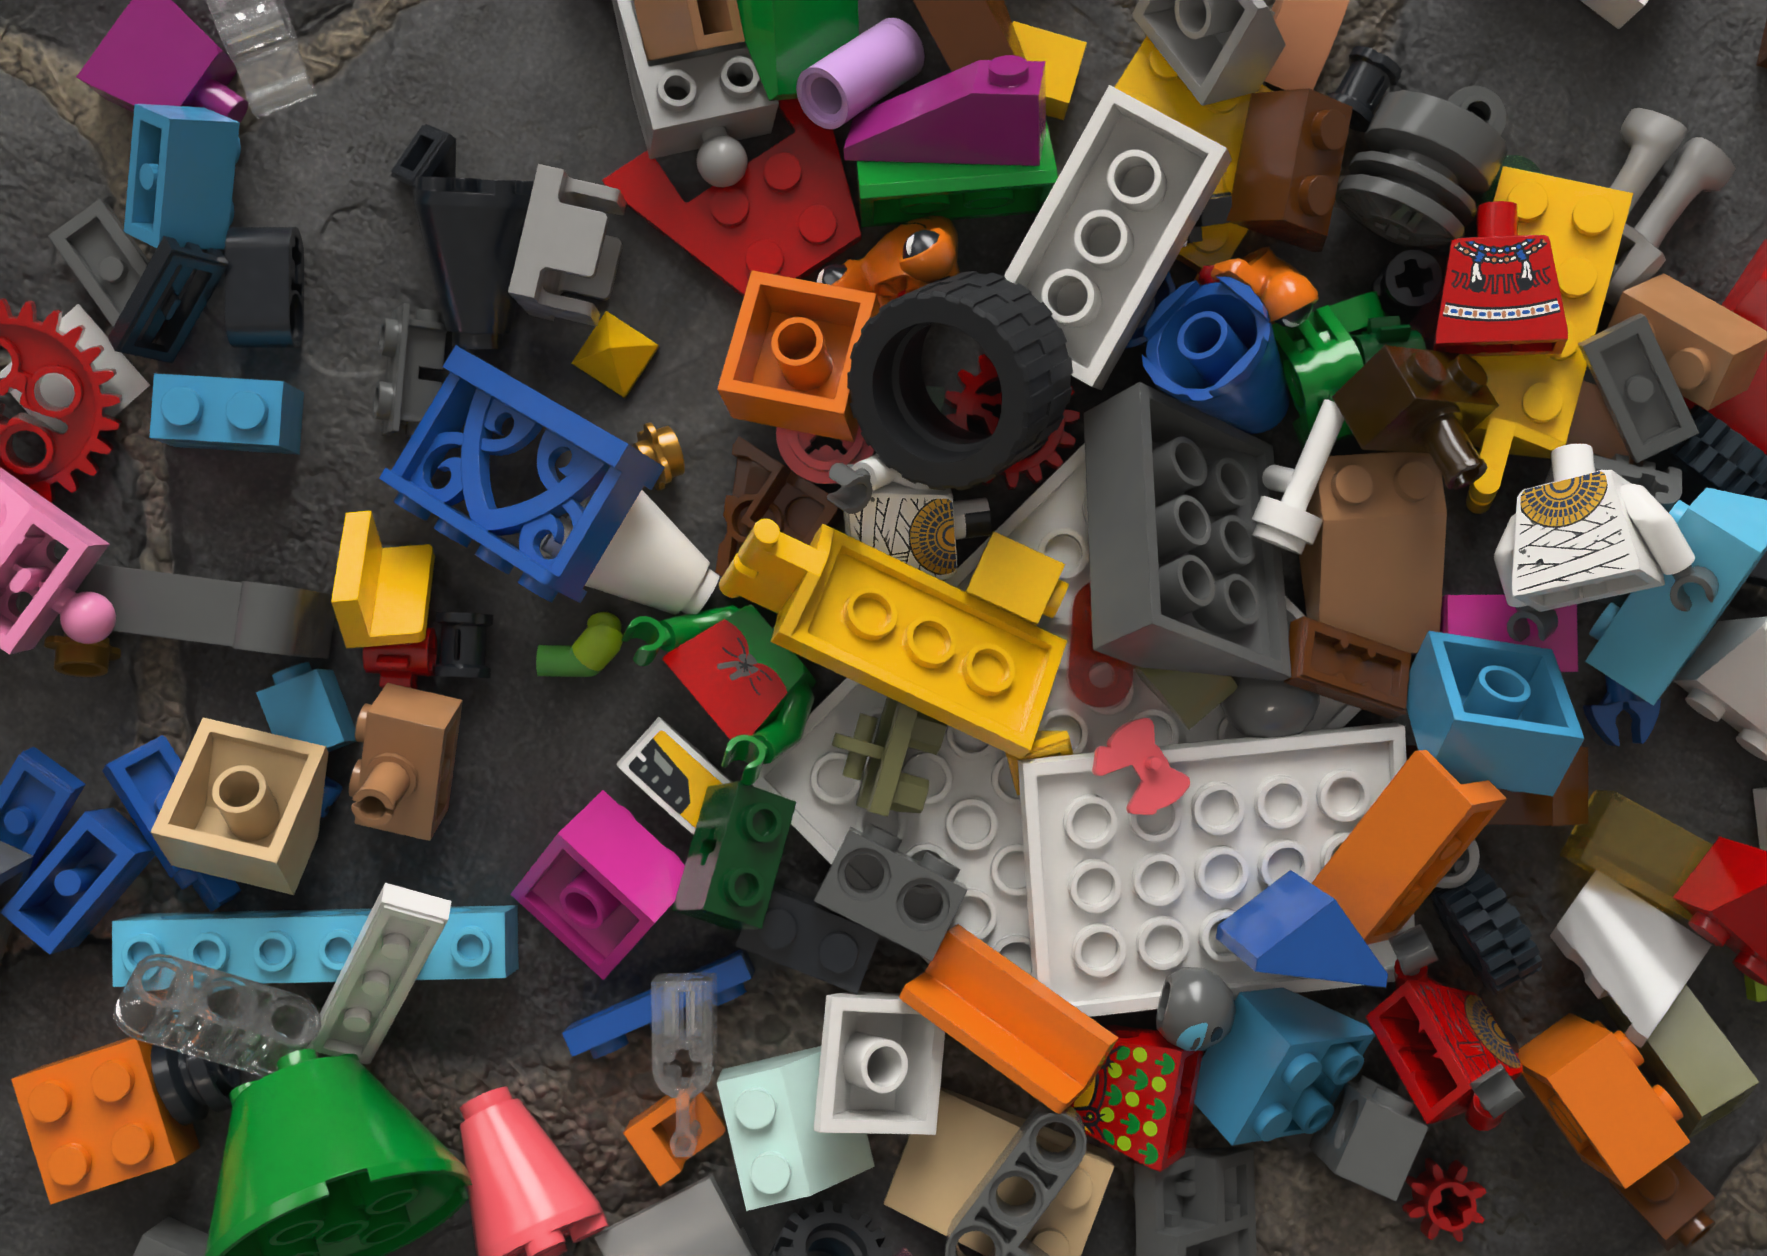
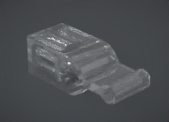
M206 0L223 45L235 64L249 106L258 119L317 96L298 49L297 36L283 0Z
M717 973L657 974L651 982L652 1072L654 1081L659 1089L671 1098H676V1129L670 1139L671 1151L674 1157H692L702 1133L701 1125L695 1119V1096L705 1090L713 1076L717 1063ZM684 992H686V1029H685V1030H684ZM680 1049L689 1050L690 1060L701 1062L702 1064L696 1066L690 1078L682 1077L680 1066L670 1065L669 1063L675 1060Z

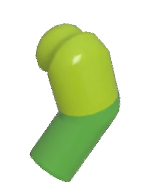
M609 612L595 613L587 621L588 628L583 631L572 646L539 645L536 657L537 675L592 677L600 673L621 649L623 635L621 633L622 624L619 618Z

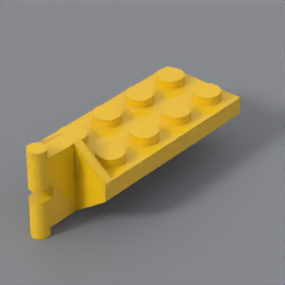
M1503 166L1494 201H1509L1518 205V236L1546 235L1549 237L1568 327V340L1561 354L1472 356L1486 372L1488 377L1486 385L1499 406L1467 434L1471 443L1480 448L1479 456L1484 459L1488 467L1481 478L1470 484L1466 505L1471 512L1481 514L1490 508L1501 485L1508 454L1551 459L1552 450L1566 445L1587 367L1578 343L1596 334L1633 193Z
M760 519L752 528L719 582V588L725 596L730 598L741 596L778 614L771 639L772 643L1019 759H1022L1031 751L1067 640L825 524H822L809 546L780 532L779 526L773 520Z

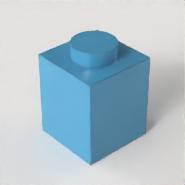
M309 662L301 663L273 674L272 677L275 685L256 692L272 734L326 746L328 752L357 742L355 740V726L333 670L315 669L312 671Z

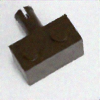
M1384 345L1332 396L1362 449L1429 453L1443 475L1448 489L1453 487L1454 489H1460L1474 483L1482 477L1488 468L1484 459L1480 458L1467 434L1491 414L1499 404L1486 385L1488 382L1486 372L1468 354Z

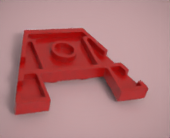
M798 99L778 100V110L794 133L748 162L744 176L732 186H712L686 203L657 160L649 158L648 151H645L602 179V182L605 186L619 189L628 207L643 217L664 236L666 235L694 257V260L743 298L751 271L802 280L861 241L862 235L833 129L822 128L811 121L801 108Z

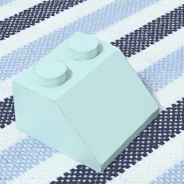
M821 1046L725 1068L720 1073L717 1086L746 1211L811 1196L875 1167L867 1133H819L814 1131Z

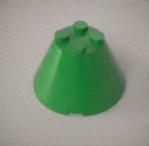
M314 1049L297 1050L286 1054L277 1061L278 1071L259 1080L244 1083L234 1088L229 1094L232 1111L205 1256H386L426 1235L454 1215L468 1200L465 1186L472 1185L467 1168L360 1063L357 1054L351 1053L317 1058Z

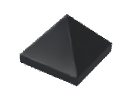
M422 125L391 170L392 174L390 176L416 189V176L456 177V138L430 125Z

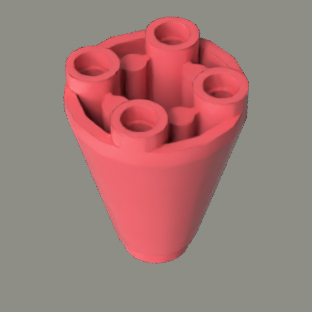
M507 1086L483 1093L460 1107L464 1122L460 1125L464 1164L472 1182V1185L467 1187L477 1256H559L568 1250L565 1238L571 1236L573 1243H576L601 1232L609 1226L597 1198L523 1102L518 1098H512Z

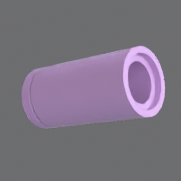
M886 18L805 69L799 75L796 85L798 101L804 113L818 126L825 129H836L916 76L921 71L925 58L924 48L918 34L903 20Z

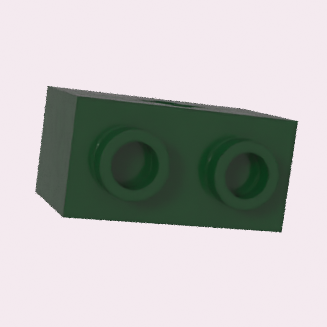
M740 781L708 786L672 911L729 930L762 929L796 802L751 785H744Z

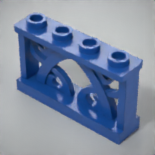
M455 345L443 365V368L450 371L449 375L392 470L385 467L379 479L399 491L393 501L398 506L425 521L428 520L431 513L438 516L439 519L433 527L438 532L465 547L469 546L472 539L480 543L481 545L475 555L486 563L506 574H510L514 566L522 570L523 574L518 583L526 589L552 603L558 593L581 603L587 593L583 587L642 488L645 486L652 490L665 467L628 443ZM513 417L514 427L511 433L502 439H492L493 433L504 436L502 425L507 418ZM465 423L464 433H460V430ZM543 427L546 428L537 452V469L547 491L519 504L497 508L491 489L490 455L503 456L515 453L534 440ZM461 448V458L452 457L442 462L449 449ZM571 451L572 458L569 464L563 468L558 467L559 471L566 476L560 481L555 470L556 460L562 453ZM440 469L443 472L451 471L449 483L444 488L434 489L431 479L436 470ZM595 491L584 509L580 503ZM465 499L469 516L453 507V505ZM568 513L572 520L573 530L556 558L545 559L540 551L541 541L546 535L552 533L554 541L562 545L564 526L558 517ZM520 533L519 548L501 536Z

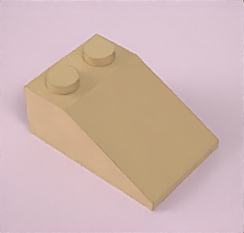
M940 1087L936 1135L909 1134L884 1199V1205L947 1236L952 1219L1026 1119ZM1044 1126L1039 1130L1036 1137L1038 1143L1050 1152L1066 1150L1074 1140L1073 1137ZM1087 1143L1086 1153L1081 1163L1026 1236L1028 1240L1049 1256L1082 1255L1114 1169V1164L1107 1150ZM1012 1176L999 1184L997 1192L1004 1202L1010 1205H1022L1032 1198L1035 1190L1028 1180ZM981 1231L965 1233L958 1240L959 1243L985 1256L989 1255L995 1247L993 1240Z

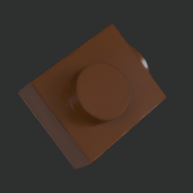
M1674 1155L1626 1189L1609 1179L1610 1186L1657 1234L1658 1242L1667 1251L1679 1242L1685 1248H1690L1701 1240L1715 1225V1222L1710 1218V1215L1716 1210L1715 1197Z

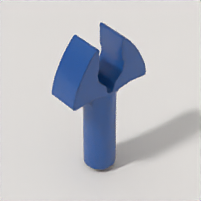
M1605 675L1607 693L1598 705L1583 706L1589 723L1607 745L1620 746L1618 728L1615 722L1617 715L1623 709L1630 714L1632 719L1631 733L1633 743H1645L1657 721L1661 699L1659 698L1653 706Z

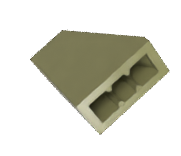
M1686 984L1642 1048L1635 1045L1645 1061L1640 1066L1652 1086L1658 1084L1664 1088L1682 1111L1684 1117L1677 1121V1124L1688 1139L1741 1108L1759 1083L1755 1075ZM1610 995L1600 998L1618 1030L1625 1034L1632 1023Z

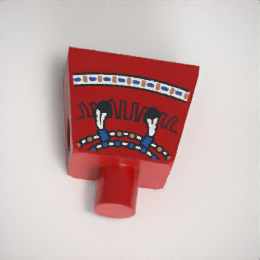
M1494 201L1479 205L1477 207V237L1457 238L1451 241L1433 351L1468 354L1470 357L1561 354L1568 340V327L1549 237L1546 235L1518 236V205L1514 202Z

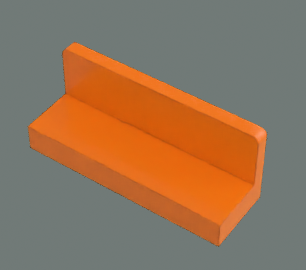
M1427 750L1414 751L1311 884L1337 901L1367 945L1389 940V938L1395 936L1505 803L1507 798L1489 780L1460 784Z
M959 924L947 931L925 972L907 983L899 995V998L1058 1114H1062L1089 1088L1118 1040V1037Z

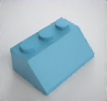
M1707 487L1690 506L1678 500L1669 514L1676 521L1695 555V560L1691 564L1692 567H1705L1717 577L1719 588L1713 602H1710L1701 585L1693 582L1685 583L1683 588L1690 597L1692 607L1686 612L1678 610L1670 599V591L1675 579L1672 575L1663 574L1664 586L1631 592L1621 608L1612 602L1607 606L1589 632V635L1597 639L1598 642L1585 662L1654 706L1691 659L1767 551V500Z

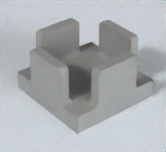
M538 164L508 293L529 316L554 321V318L557 317L598 326L601 313L593 303L560 295L563 292H568L603 301L610 299L623 245L619 238L606 235L609 221L603 212L624 215L627 202L619 189L568 177L564 169Z

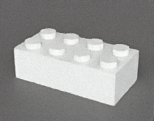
M1111 85L1108 86L1004 275L1006 280L1015 284L1020 283L1032 291L1031 294L1040 303H1045L1053 313L1052 317L1057 326L1062 328L1067 343H1065L1069 357L1072 358L1073 373L1071 375L1100 390L1104 387L1232 160L1226 147Z

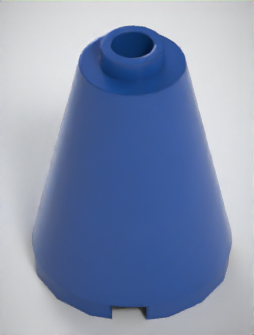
M1217 277L1220 282L1200 285L1195 280L1180 286L1161 301L1147 321L1143 334L1148 340L1146 357L1142 355L1143 367L1161 391L1199 411L1246 433L1257 434L1272 429L1286 415L1290 404V395L1270 317L1263 301L1254 293L1250 286L1231 277Z

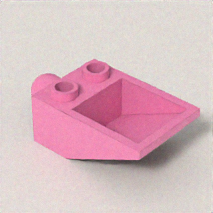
M1 467L0 649L8 654L34 649L59 614L64 632L74 641L83 644H94L104 640L110 635L116 623V613L113 605L105 596L90 591L75 593V591L110 544ZM57 542H60L69 549L61 561L54 555V547ZM21 592H27L33 599L23 613H20L16 607V599Z

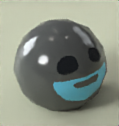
M1182 967L1165 979L1156 1014L1157 1030L1168 1043L1186 1051H1205L1221 1042L1231 1032L1236 1014L1233 992L1220 976L1205 968Z

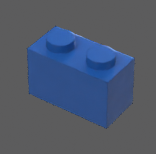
M114 808L85 811L0 913L49 955L77 947L154 858L155 853L141 831Z

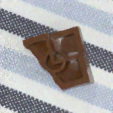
M738 436L732 448V455L737 458L732 495H726L723 513L727 523V533L724 540L719 544L715 573L721 577L724 575L752 528L760 519L773 520L779 526L780 532L810 546L821 525L825 524L835 529L843 518L844 511L827 500V492L800 477L776 459Z

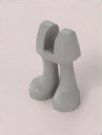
M1643 108L1632 109L1621 126V139L1631 150L1625 164L1610 187L1611 189L1633 193L1628 215L1661 167L1675 153L1688 133L1687 128L1679 121L1653 110ZM1695 137L1687 141L1674 161L1670 176L1637 225L1633 228L1625 223L1605 297V302L1615 308L1623 291L1650 280L1662 267L1666 259L1663 252L1658 248L1690 202L1701 191H1720L1733 176L1736 168L1731 159L1711 141L1701 137Z

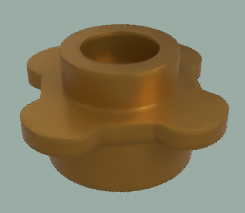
M651 422L644 424L643 430L637 432L638 442L633 443L632 447L665 467L654 485L656 490L659 491L665 489V484L670 483L673 477L684 474V458L678 439L669 426L655 429Z
M64 632V637L48 636L44 640V647L55 650L54 669L65 675L76 677L102 676L108 673L109 660H117L121 657V649L112 647L109 644L108 637L94 644H83L74 641Z

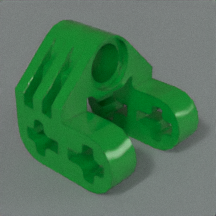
M1377 291L1318 308L1310 313L1307 320L1295 327H1283L1277 323L1272 324L1285 380L1294 406L1300 415V418L1292 424L1302 450L1324 399L1335 402L1332 396L1364 366L1360 352L1351 337L1359 335V330L1368 329V318L1386 317ZM1345 420L1335 442L1354 436Z

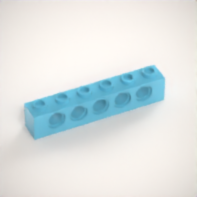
M518 905L450 907L448 922L416 980L506 978L519 969ZM372 908L145 913L112 921L113 987L336 982Z

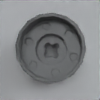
M1406 90L1388 92L1364 135L1367 147L1371 151L1358 152L1352 159L1348 167L1351 175H1347L1341 181L1336 191L1335 200L1337 205L1352 220L1395 244L1412 250L1419 249L1432 255H1449L1451 241L1457 238H1465L1464 227L1473 222L1477 214L1475 201L1470 196H1482L1490 189L1508 153L1506 141L1491 125L1474 113L1452 102L1419 92Z

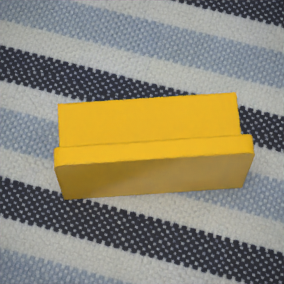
M372 511L348 512L345 515L331 603L346 649L422 642L426 636L435 561L433 547L430 544L383 548Z

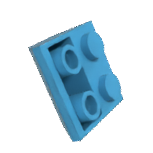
M1283 987L1240 992L1235 1000L1236 1014L1231 1032L1221 1042L1207 1049L1202 1058L1194 1104L1232 1146L1261 1140L1271 1141L1278 1137L1301 1133L1311 1134L1320 1130L1331 1119L1334 1113L1333 1103L1345 1083L1355 1077L1364 1063L1362 1055L1375 1036V1033L1367 1025Z

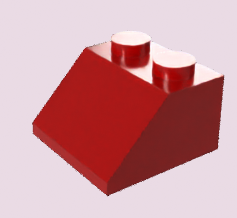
M1719 836L1673 896V899L1693 915L1688 924L1694 931L1719 947H1723L1726 944L1737 954L1732 961L1734 966L1752 980L1767 986V851Z

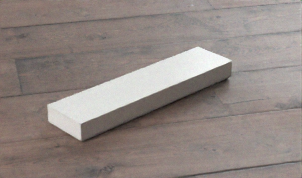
M388 883L384 884L311 1030L307 1049H314L316 1052L331 1056L353 1053L357 1054L360 1063H371L448 922L451 907L450 900Z

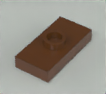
M1305 616L1290 622L1288 639L1292 677L1284 680L1285 684L1390 719L1406 714L1411 653Z

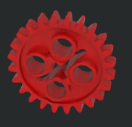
M0 299V345L8 351L12 360L11 371L6 377L0 378V395L4 396L13 389H17L22 393L20 404L23 407L61 420L68 426L67 432L60 433L53 430L46 423L36 419V417L24 412H20L9 419L3 415L5 404L0 401V467L32 490L36 489L39 495L52 503L55 500V482L58 481L69 492H75L80 487L74 473L76 468L91 476H94L99 471L97 463L89 453L93 451L100 454H110L114 448L108 440L100 436L101 430L111 431L121 427L122 421L105 414V407L120 403L123 400L122 395L114 392H105L102 386L103 383L114 377L117 372L116 369L109 368L96 370L92 362L101 355L104 348L102 345L83 350L78 345L86 329L83 325L70 330L66 334L59 330L62 319L61 311L54 310L41 322L37 320L35 302H25L19 316H12L7 300ZM46 374H62L71 381L74 386L75 395L70 405L57 407L45 401L41 395L40 384ZM27 430L35 432L43 439L46 445V455L43 461L29 463L17 457L13 450L12 441L18 431Z

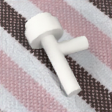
M1324 399L1295 469L1271 465L1263 472L1262 480L1265 487L1270 490L1283 492L1284 495L1281 501L1261 496L1252 517V521L1257 523L1252 534L1253 536L1302 555L1306 544L1313 545L1323 520L1306 512V509L1345 420L1335 402Z

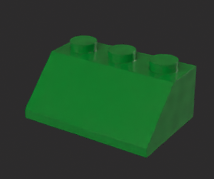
M1047 122L1040 166L856 161L861 228L899 225L927 215L960 220L1039 213L1058 179Z

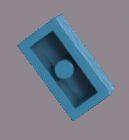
M134 104L124 232L155 248L158 247L163 236L176 239L180 247H184L187 242L199 245L201 249H225L226 235L234 218L232 194L235 165L239 160L241 152L238 136L240 122L204 107Z
M154 373L149 438L173 447L300 455L304 392L284 381Z

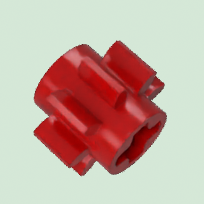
M426 628V636L422 642L363 647L364 670L366 673L380 674V688H384L387 683L417 689L418 675H433V666L436 665L437 636L434 628Z
M1430 1157L1426 1158V1171L1422 1172L1417 1178L1407 1176L1405 1180L1412 1188L1413 1200L1402 1205V1209L1410 1218L1425 1216L1421 1222L1420 1231L1430 1240H1433L1438 1235L1441 1228L1448 1231L1457 1242L1463 1241L1462 1229L1470 1225L1472 1221L1483 1223L1485 1220L1476 1211V1199L1487 1193L1486 1189L1475 1181L1463 1183L1467 1176L1468 1168L1460 1161L1454 1160L1450 1164L1448 1171H1445ZM1448 1188L1453 1194L1446 1197L1447 1208L1440 1211L1435 1205L1442 1202L1440 1191Z

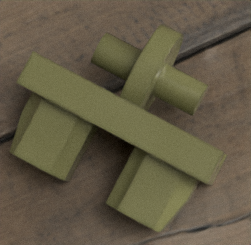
M887 697L874 743H872V739L879 718L860 713L854 736L850 737L835 733L832 746L849 751L842 775L861 781L866 760L869 756L856 806L888 817L890 810L921 813L929 791V780L901 772L908 747L937 755L943 742L947 724Z

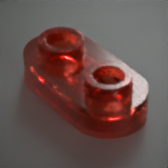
M1089 582L1077 591L1070 607L1066 680L1069 690L1081 703L1091 707H1109L1120 702L1129 692L1133 681L1134 668L1128 662L1093 650L1091 588ZM1098 662L1108 665L1112 671V680L1104 688L1094 686L1089 678L1091 667Z

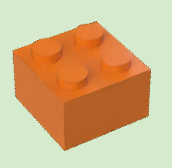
M751 271L717 388L731 417L855 442L859 424L857 419L853 417L850 406L852 401L850 389L847 388V373L850 372L852 360L850 355L853 345L858 342L862 334L861 329L869 318L879 313V308H881L877 293Z
M1569 1013L1519 1049L1518 1059L1523 1065L1522 1077L1583 1162L1624 1189L1690 1143V1140L1677 1124V1121L1684 1117L1679 1106L1660 1085L1650 1086L1638 1069L1645 1062L1637 1047L1622 1031L1617 1030L1613 1033L1598 1020L1591 1023Z
M163 1027L40 1066L11 1079L50 1205L176 1164L200 1148L193 1124L188 1126L181 1125L171 1116L160 1098L154 1082L151 1067V1049L155 1041L165 1037Z

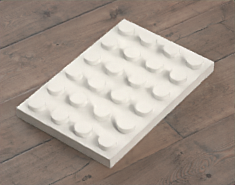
M1394 722L1304 731L1285 737H1244L1158 746L1168 760L1169 766L1189 777L1190 786L1176 802L1167 807L1157 809L1154 815L1130 814L1126 810L1131 797L1141 782L1132 765L1103 776H1095L1092 772L1095 752L1018 760L1032 974L1035 979L1087 1016L1158 1009L1159 998L1166 977L1182 967L1205 968L1220 976L1233 992L1234 1000H1236L1240 992L1283 987L1294 993L1361 986V984L1255 972L1216 939L1217 926L1290 870L1308 882H1313L1407 761L1405 726ZM1414 914L1397 934L1415 927ZM1389 940L1369 944V948L1388 973L1387 982H1395L1394 965L1397 957Z

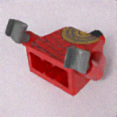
M1419 924L1389 938V943L1397 957L1394 965L1395 991L1365 1017L1426 1124H1433L1465 1112V1119L1470 1126L1479 1131H1489L1501 1122L1508 1109L1525 1099L1521 1090L1513 1082L1523 1072V1065L1518 1059L1519 1045L1516 1038L1510 1032L1500 1029L1486 1004L1477 994L1443 986L1428 977L1427 965L1438 961V957L1422 925Z

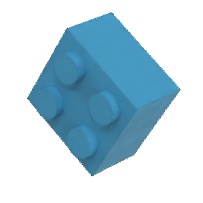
M1427 632L1410 668L1406 706L1418 750H1427L1459 783L1467 784L1489 780L1498 789L1554 796L1585 738L1553 650L1448 633Z

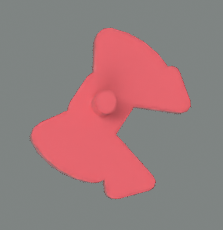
M1150 718L1135 719L1123 724L1110 736L1107 741V747L1099 746L1095 750L1092 768L1095 776H1103L1132 765L1141 779L1126 807L1127 812L1130 814L1154 815L1157 809L1167 807L1176 802L1190 786L1189 777L1171 768L1163 752L1155 744L1154 724Z

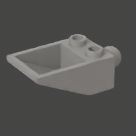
M612 0L632 97L649 158L654 159L699 149L696 158L697 168L706 182L716 187H728L736 184L744 176L748 163L746 151L737 140L770 134L779 104L778 100L769 101L745 41L647 61L634 0Z

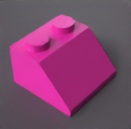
M602 790L555 836L510 895L604 980L674 904L685 865L673 851L662 845L637 822L629 810L619 805Z

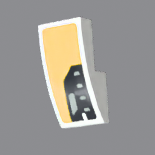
M660 717L653 722L617 762V766L693 835L707 787L733 782L711 764L703 753Z

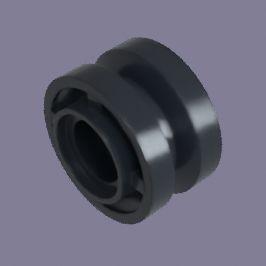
M204 1021L189 1027L184 1039L177 1034H172L155 1041L152 1045L151 1067L157 1091L168 1112L179 1124L188 1126L205 1119L208 1115L209 1107L218 1113L232 1108L229 1094L234 1088L242 1085L240 1069L232 1047L214 1023Z

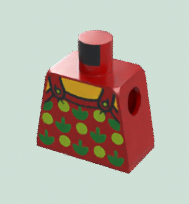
M1106 1025L1104 1028L1117 1036L1118 1040L1089 1088L1071 1104V1107L1081 1116L1087 1135L1137 1162L1161 1172L1185 1155L1203 1051H1186L1170 1044L1158 1030Z

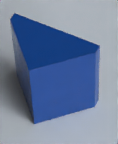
M1292 870L1288 871L1217 926L1216 939L1255 972L1386 988L1388 973L1337 901Z

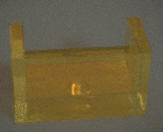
M1596 789L1588 801V824L1575 825L1559 856L1592 874L1598 871L1671 917L1690 921L1693 915L1674 900L1673 896L1713 844L1615 791Z

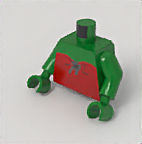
M731 605L701 610L698 614L686 613L659 622L647 616L633 619L621 640L628 642L631 639L638 638L648 644L637 650L633 661L639 666H647L653 662L660 648L668 652L662 658L663 661L730 739L721 766L726 768L729 763L735 760L748 763L743 771L741 783L747 786L754 784L759 777L763 764L771 763L802 739L814 702L812 689L816 680L800 661L798 654L771 642L774 627L772 628L753 605H748L741 609Z

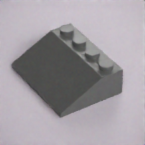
M1141 382L1084 412L1093 650L1142 668L1283 681L1291 678L1281 548L1252 535L1257 523L1252 521V517L1261 496L1277 500V491L1265 487L1262 480L1265 469L1274 465L1273 445Z

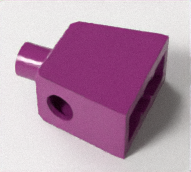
M131 0L76 76L106 100L131 112H134V104L204 107L241 122L248 109V101L227 87L237 73L238 65L172 0Z

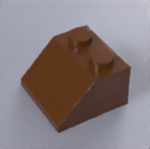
M1310 88L1251 93L1231 194L1232 207L1226 221L1311 252H1322L1328 236L1353 107Z

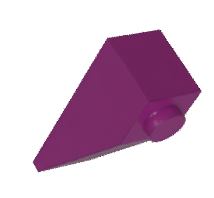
M1015 55L1000 56L993 60H978L862 111L853 117L844 146V160L1040 166L1046 134L1045 61H1027Z

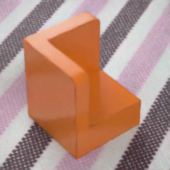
M692 1077L631 1119L623 1134L658 1185L662 1186L682 1171L686 1160L721 1137L726 1131V1124Z

